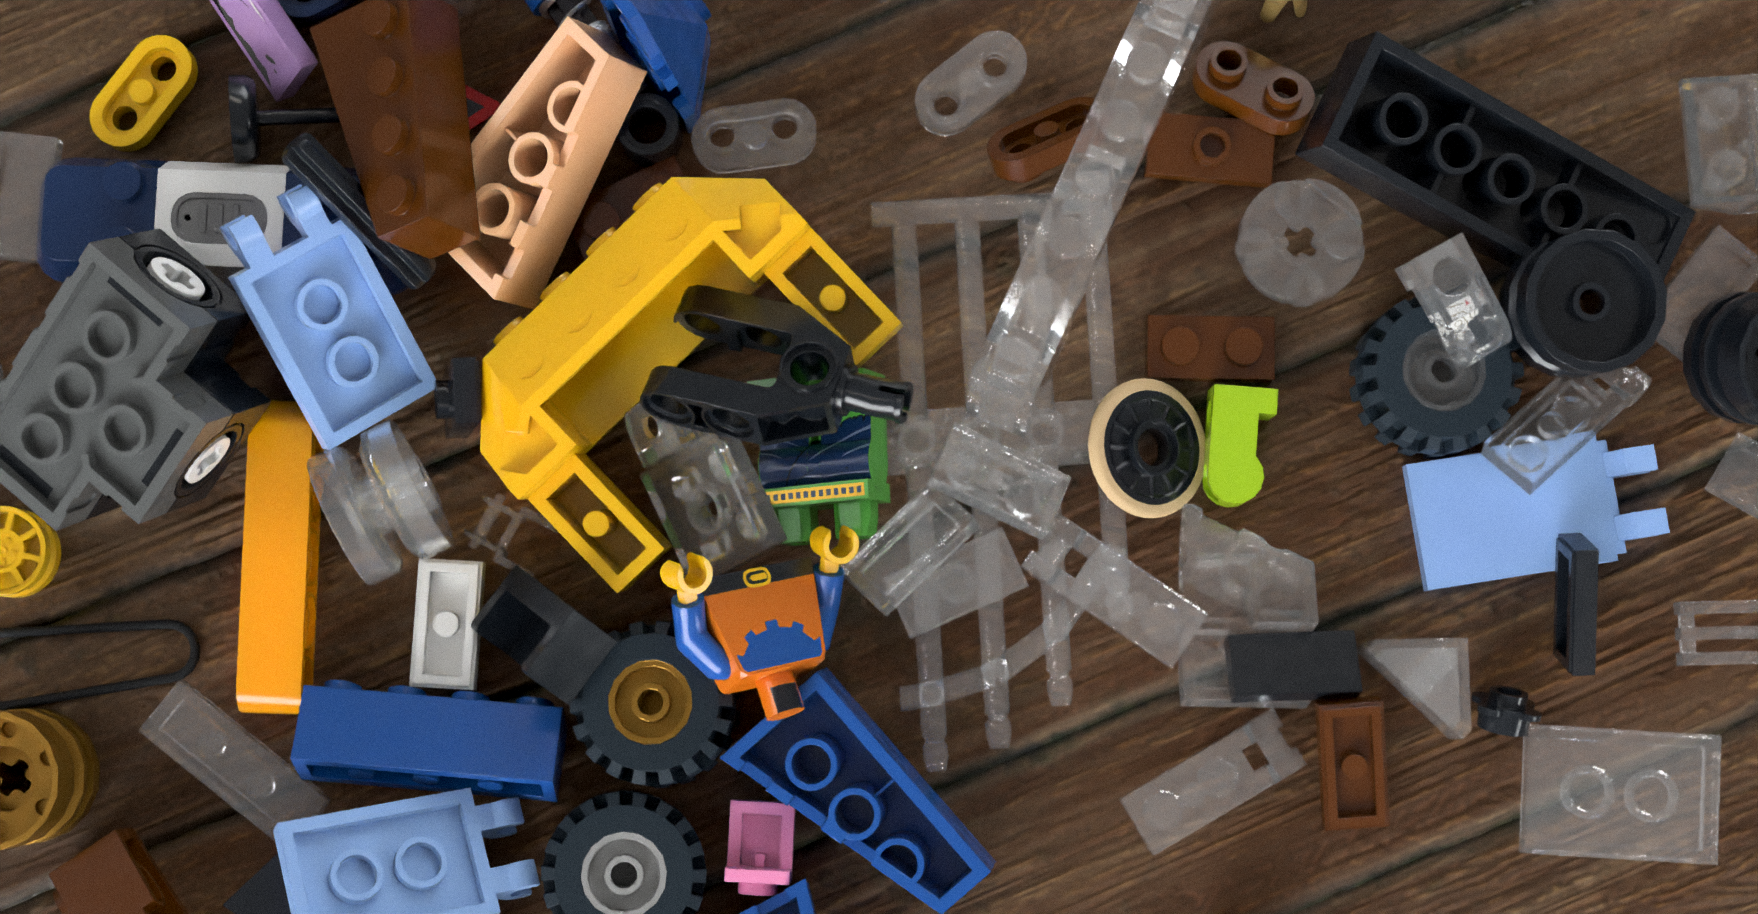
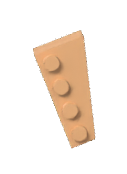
M569 16L566 17L471 143L480 239L448 252L494 300L530 309H535L540 300L539 297L549 281L647 74V71L607 33Z

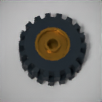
M656 621V625H646L644 622L628 624L630 630L623 633L614 630L608 634L617 643L577 694V698L571 702L570 713L576 715L578 725L573 726L577 740L584 742L588 748L585 753L590 759L604 767L607 773L618 779L654 788H670V785L677 783L684 785L696 780L695 775L703 770L709 772L719 763L715 759L722 750L728 751L734 740L730 737L733 726L739 725L740 711L737 710L736 699L740 698L739 692L723 694L718 689L714 679H709L677 649L673 624Z

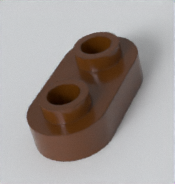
M1218 41L1207 45L1201 50L1196 59L1192 74V84L1196 93L1205 102L1274 135H1290L1298 132L1306 125L1314 105L1315 94L1309 81L1301 74L1231 41ZM1220 66H1227L1234 70H1225ZM1279 91L1289 96L1290 98H1282L1278 96L1275 92Z
M1076 97L1000 129L987 143V153L994 173L1003 180L1024 183L1032 181L1043 172L1075 158L1092 155L1100 149L1111 135V125L1105 105L1102 101L1093 97Z

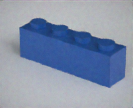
M328 680L324 682V686H303L290 759L301 780L438 792L471 787L472 795L506 798L519 797V799L558 802L568 728L563 707H554L551 701L539 697H520L516 699L515 703L490 701L488 696L472 691H457L450 698L427 696L423 690L412 686L396 685L389 687L387 692L363 690L360 685L350 681Z

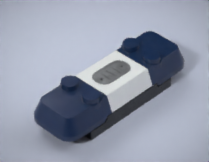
M76 157L62 159L48 169L43 177L40 188L36 246L37 260L45 274L57 282L64 283L67 276L73 275L80 264L78 259L89 242L160 228L235 292L228 277L245 267L227 244L219 227L241 215L245 217L253 215L272 253L302 237L285 215L277 196L299 184L302 187L305 184L286 165ZM344 167L360 184L356 169ZM320 200L322 208L326 216L328 217L329 221L331 222L334 219L338 218ZM364 244L390 294L397 295L406 290L408 287Z

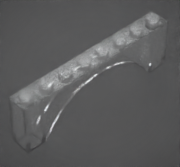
M1139 0L970 374L965 413L1025 438L1050 382L1079 305L1132 181L1174 90L1190 59L1201 43L1219 0Z

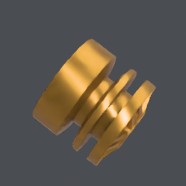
M23 708L0 710V850L45 842L68 833L89 813L99 790L100 762L91 738L74 719L52 709ZM27 764L29 767L24 773L20 769L22 765ZM27 779L31 782V785L24 788L23 784Z

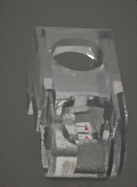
M1462 232L1395 269L1406 291L1412 290L1429 321L1436 326L1438 336L1444 348L1460 367L1467 368L1512 341V330L1509 321Z

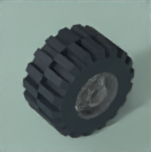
M1433 291L1419 293L1409 301L1404 299L1394 305L1369 326V331L1360 338L1355 347V350L1359 352L1357 357L1350 362L1349 375L1355 376L1356 384L1349 391L1352 402L1360 400L1364 410L1357 416L1364 427L1372 423L1379 430L1374 438L1383 445H1387L1390 442L1399 445L1398 453L1407 456L1423 453L1424 459L1439 458L1446 454L1454 455L1491 437V433L1502 427L1510 418L1511 414L1507 412L1508 408L1519 401L1522 389L1514 387L1515 380L1524 376L1523 362H1513L1511 353L1518 350L1520 346L1514 336L1505 339L1499 331L1501 327L1507 324L1499 313L1490 318L1484 314L1482 315V312H1478L1476 302L1472 298L1470 302L1472 304L1473 316L1447 333L1439 311L1459 300L1460 292H1453L1431 305V309L1440 324L1444 340L1452 352H1457L1467 345L1472 346L1462 353L1453 356L1455 353L1447 351L1442 343L1437 325L1427 307L1429 302L1437 298L1434 297ZM1479 300L1481 311H1483L1486 303ZM1449 335L1461 340L1453 343Z

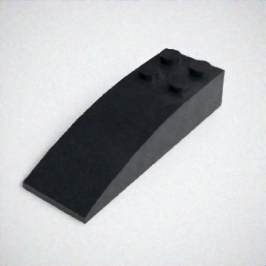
M1378 31L1347 44L1295 152V155L1400 213L1510 268L1534 246L1586 228L1614 230L1641 244L1658 264L1664 281L1696 211Z

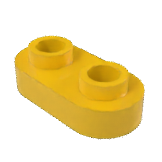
M155 35L141 41L96 96L91 105L89 118L92 130L96 136L111 148L123 152L136 151L148 145L196 83L198 66L191 51L179 40L167 35ZM166 63H175L176 72L174 76L167 81H159L158 70ZM127 112H136L137 122L134 127L126 131L120 130V118Z

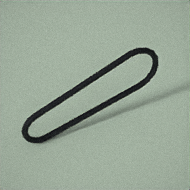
M167 619L0 628V638L174 629L184 634L191 648L190 658L186 665L173 673L10 701H0V710L20 709L182 680L194 670L199 661L200 645L197 635L188 625L178 620Z

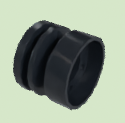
M1731 292L1710 302L1692 321L1683 345V373L1692 396L1709 414L1730 423L1758 425V292Z

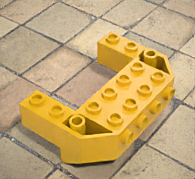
M671 177L664 185L660 182L655 184L634 204L632 209L635 213L617 230L611 227L593 242L586 251L589 257L571 274L568 272L561 274L541 293L539 298L542 302L525 318L522 316L517 317L495 337L493 343L496 346L482 359L480 452L518 500L528 499L617 594L628 590L673 545L586 453L640 402V396L652 369L662 365L677 367L706 339L686 330L678 321L674 323V315L684 291L689 286L703 285L752 295L770 279L794 305L800 306L851 346L854 364L858 368L868 361L903 327L902 322L766 179Z

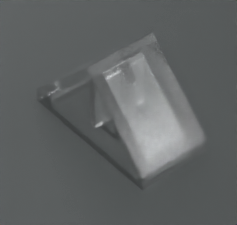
M1468 638L1375 639L1364 641L1357 649V652L1448 739L1463 740L1472 730Z

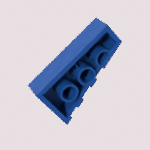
M825 667L814 673L799 687L805 707L803 711L775 721H767L765 717L726 751L720 759L738 772L741 770L764 786L766 788L765 791L785 805L795 808L819 825L821 830L840 844L843 842L870 861L874 868L939 914H943L992 871L996 861L831 671Z

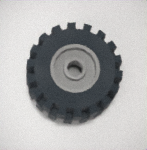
M620 790L610 793L606 792L587 800L572 810L560 822L545 849L544 863L541 866V881L544 884L545 893L543 897L547 909L550 908L553 914H695L703 900L707 869L699 837L693 826L678 809L649 793Z

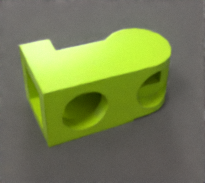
M1214 384L1207 391L1202 485L1207 497L1215 504L1227 508L1238 507L1254 498L1262 488L1264 480L1263 466L1256 457L1259 420L1269 421L1277 415L1279 389Z

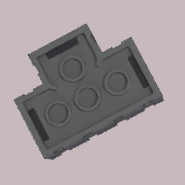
M160 228L89 242L78 259L80 264L73 275L67 276L44 312L46 317L41 325L34 328L12 362L14 367L7 378L0 381V483L55 531L122 507L121 510L137 524L206 498L272 402L256 387L251 388L239 378L240 374L224 361L235 344L234 338L240 329L245 328L251 320L238 295Z

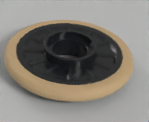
M1144 378L1130 380L1118 385L1102 399L1091 421L1088 451L1093 474L1106 496L1127 513L1143 518H1159L1178 511L1191 500L1203 478L1205 433L1194 407L1177 389L1162 381ZM1144 431L1152 434L1158 445V456L1151 466L1143 461L1138 451V441Z

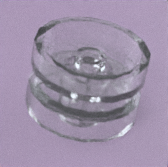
M391 419L361 433L359 453L364 468L353 453L339 445L331 450H325L309 458L307 461V469L312 486L334 535L356 572L370 586L381 583L402 572L403 551L399 538L411 554L425 561L455 546L449 522L428 471L414 452L404 433Z

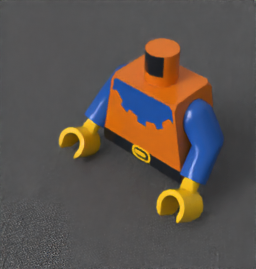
M821 525L811 532L809 538L810 546L814 553L821 557L820 563L815 565L812 564L810 557L713 576L710 561L704 556L688 552L686 559L689 564V570L685 578L680 563L668 560L660 569V577L663 583L677 590V594L671 598L677 649L709 679H714L718 689L723 694H732L757 688L767 721L784 719L805 709L796 679L807 675L825 659V653L831 645L844 583L845 571L839 564L851 561L859 549V537L854 530L847 526H841L839 542L832 550L829 549L831 540L830 529Z

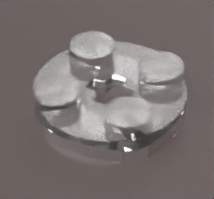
M1306 178L1305 181L1291 180L1285 182L1286 180L1274 183L1261 191L1245 210L1238 226V237L1235 243L1236 258L1240 262L1247 279L1259 292L1279 303L1291 304L1302 308L1330 299L1340 292L1358 272L1364 258L1365 244L1363 245L1364 236L1361 229L1363 223L1359 210L1353 201L1336 186L1323 180ZM1304 227H1307L1315 234L1311 238L1310 244L1316 249V252L1311 257L1304 253H1300L1295 257L1287 250L1290 242L1284 236L1285 231L1290 228L1298 233Z

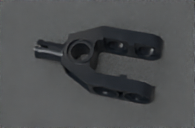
M694 285L689 286L684 291L674 315V323L678 321L686 330L697 336L728 343L729 350L742 352L743 347L782 355L777 380L773 386L763 387L674 366L662 365L651 370L640 396V404L643 409L660 421L766 446L836 433L843 416H847L850 411L904 424L908 415L903 410L910 411L914 389L912 382H900L859 373L857 365L854 364L851 346L798 305L710 286ZM812 380H822L814 385H804Z

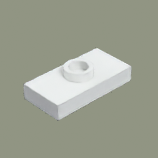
M419 558L409 686L477 690L481 635L472 629L471 623L483 608L485 562Z

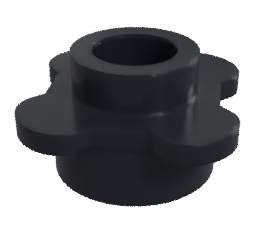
M1494 685L1490 687L1489 693H1472L1471 701L1478 703L1476 724L1480 728L1495 734L1512 737L1526 736L1529 732L1530 722H1540L1542 713L1534 710L1535 703L1528 700L1529 694L1514 687Z

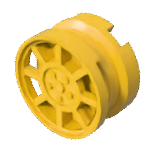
M0 506V596L9 598L27 597L45 588L56 575L61 561L60 540L56 531L36 513L12 506Z

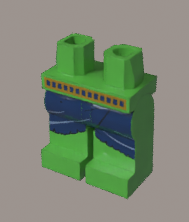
M858 368L859 373L885 378L883 374L866 368ZM777 378L747 381V383L771 387L775 384ZM812 380L804 385H814L822 380ZM850 411L847 416H843L836 433L766 446L759 445L758 473L762 489L759 490L760 509L774 512V523L780 545H810L809 538L811 532L819 526L818 510L834 509L837 540L840 538L839 530L842 525L854 530L859 540L877 537L878 504L891 503L890 484L886 483L888 475L886 419Z

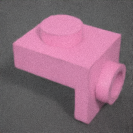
M730 800L728 853L724 881L738 882L739 894L777 895V885H790L792 881L796 809L792 806H787L780 801Z

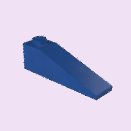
M600 0L616 39L619 40V44H622V48L647 71L645 78L657 90L659 95L666 98L674 106L679 122L689 134L699 127L711 46V38L705 21L711 18L712 15L702 0Z

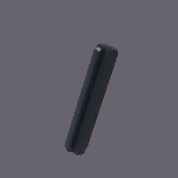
M302 133L286 146L282 155L283 163L408 288L416 290L434 276L437 266L434 259H428L377 237L361 185L311 134Z

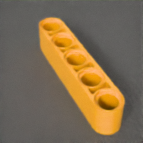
M271 400L272 402L248 435L236 698L238 709L241 713L299 714L303 686L313 685L324 449H322L296 401Z

